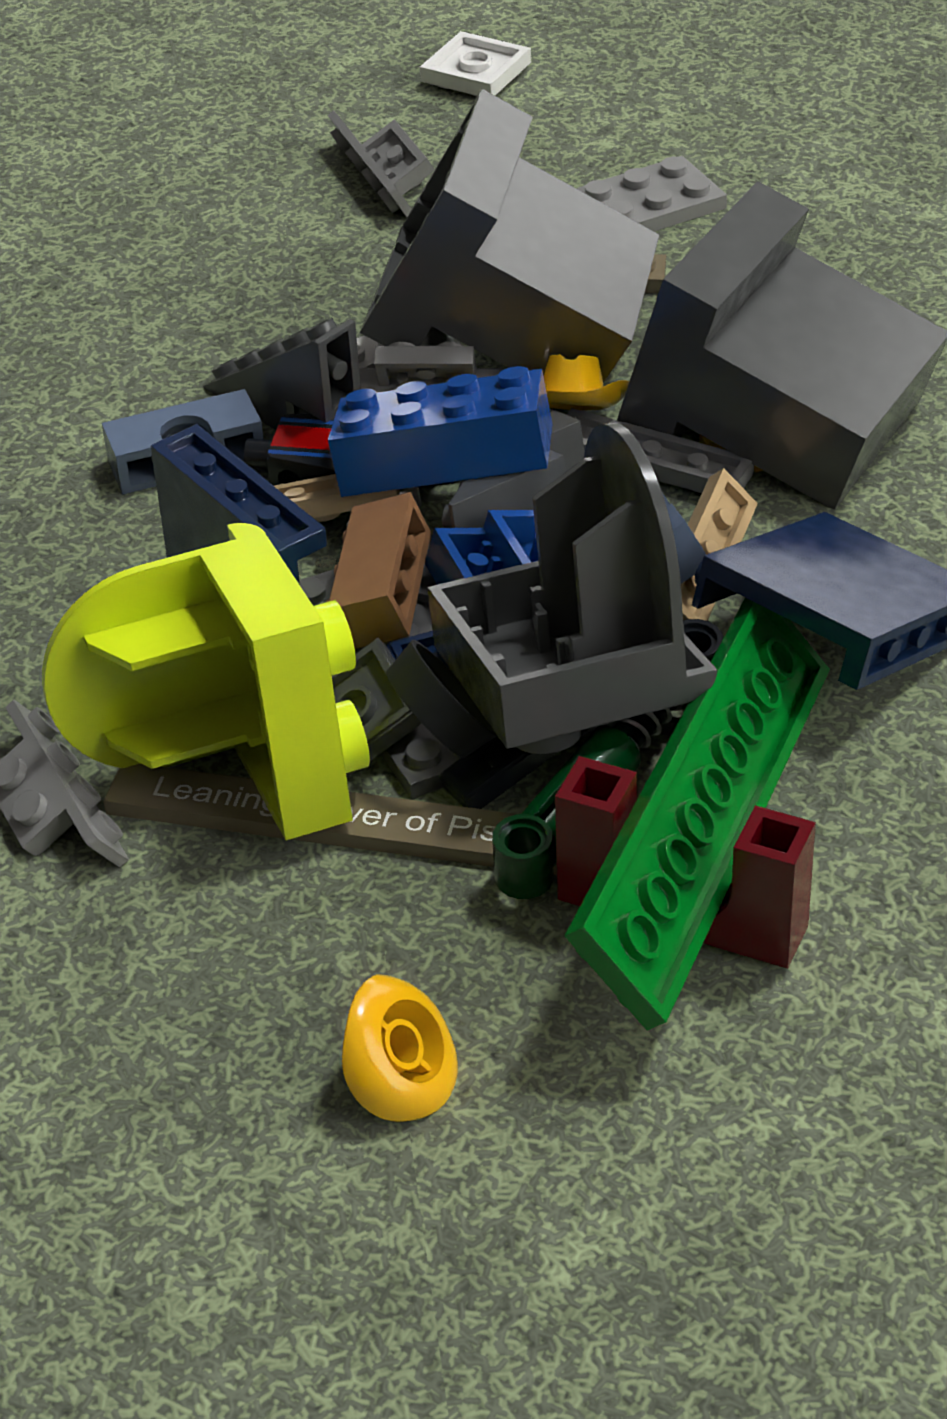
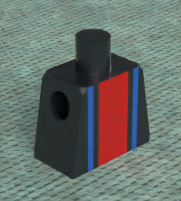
M309 413L287 414L281 417L273 440L252 438L246 440L244 462L252 469L268 470L269 483L273 486L336 474L328 444L334 418L325 423Z

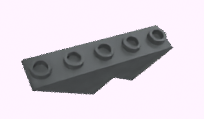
M331 317L310 329H302L286 339H278L262 349L257 348L238 359L235 357L214 368L212 373L216 379L203 387L216 396L245 389L261 422L275 430L281 417L287 414L309 413L327 423L335 418L340 399L353 391L361 389L355 321L350 319L336 325Z
M550 409L553 427L547 469L461 481L452 500L444 507L442 515L443 528H483L488 510H533L532 497L584 459L585 452L580 420Z

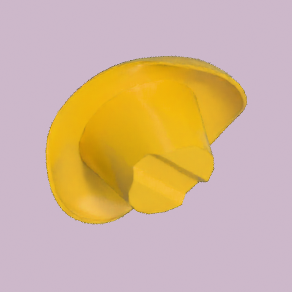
M550 355L544 372L549 408L600 410L610 408L623 399L629 384L627 380H619L604 386L599 360L593 356L579 355L575 360H568L562 355Z
M377 974L367 979L361 985L351 1003L342 1049L343 1075L350 1092L368 1112L388 1121H413L435 1113L450 1097L458 1075L455 1046L443 1016L426 994L407 981Z

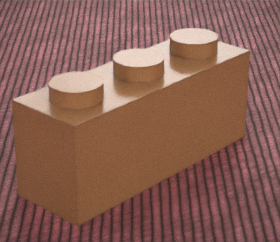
M411 492L353 506L347 530L343 532V547L339 563L334 568L335 579L331 595L326 602L335 600L342 608L351 631L355 649L366 647L377 638L382 642L410 636L431 531Z

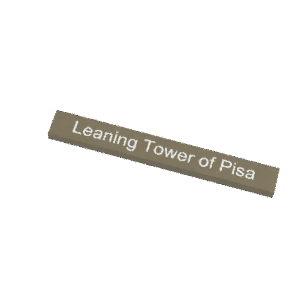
M136 764L118 769L104 799L107 815L284 838L251 778L168 767L151 769L143 764ZM349 792L353 821L291 840L494 867L492 832L499 822L506 817L516 814ZM557 865L554 867V875H557Z

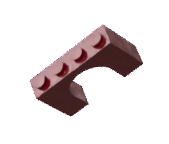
M581 756L576 760L555 795L558 900L581 906L637 801V772ZM755 805L733 847L732 882L703 944L786 969L789 968L809 924L816 822Z

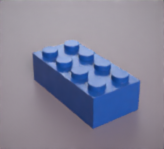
M516 366L504 369L494 376L477 378L474 374H461L450 378L446 383L426 385L425 382L413 381L402 384L392 391L376 393L373 389H359L349 393L346 397L340 399L328 438L341 497L547 469L553 424L542 369L528 370L526 367Z

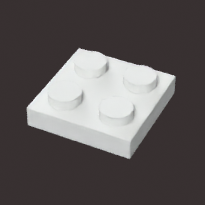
M460 31L420 66V82L472 94L476 97L481 89L496 95L531 63V48Z

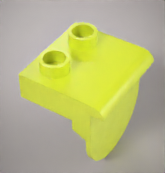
M248 523L229 524L227 527L230 541L118 572L85 592L63 615L53 631L44 655L42 687L47 708L56 727L64 738L81 753L98 762L118 768L143 764L154 769L178 765L235 748L286 841L353 821L346 773L369 766V748L361 719L354 704L350 700L336 703L332 682L333 675L355 669L356 655L351 631L344 612L337 601L333 600L315 606L312 605L260 527Z

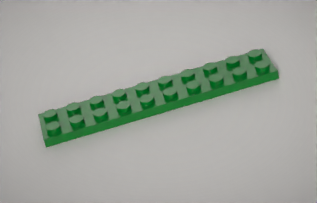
M747 598L742 602L711 660V663L717 669L714 684L697 699L688 703L564 935L575 948L578 955L591 966L616 995L619 1002L632 1013L646 1031L667 1022L732 882L733 847L755 805L766 808L830 671V668L791 620Z

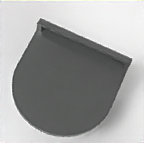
M618 422L597 425L591 431L587 440L584 459L532 497L538 561L427 587L434 647L506 749L516 747L522 751L534 754H548L565 750L573 746L580 739L581 730L692 702L712 687L717 676L716 667L684 633L677 549L667 506L657 477L635 436Z

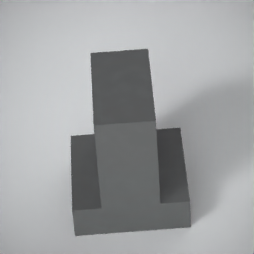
M481 89L399 231L360 333L383 346H389L394 342H408L415 346H420L430 328L434 327L468 346H474L475 350L509 368L522 366L528 368V370L542 369L543 376L550 355H562L568 360H575L579 355L593 356L599 360L604 383L633 340L659 234L520 158L519 156L533 117Z
M757 181L663 279L617 420L677 437H682L690 428L733 454L751 460L754 466L824 506L836 509L920 402L947 342V330L795 248L809 209Z

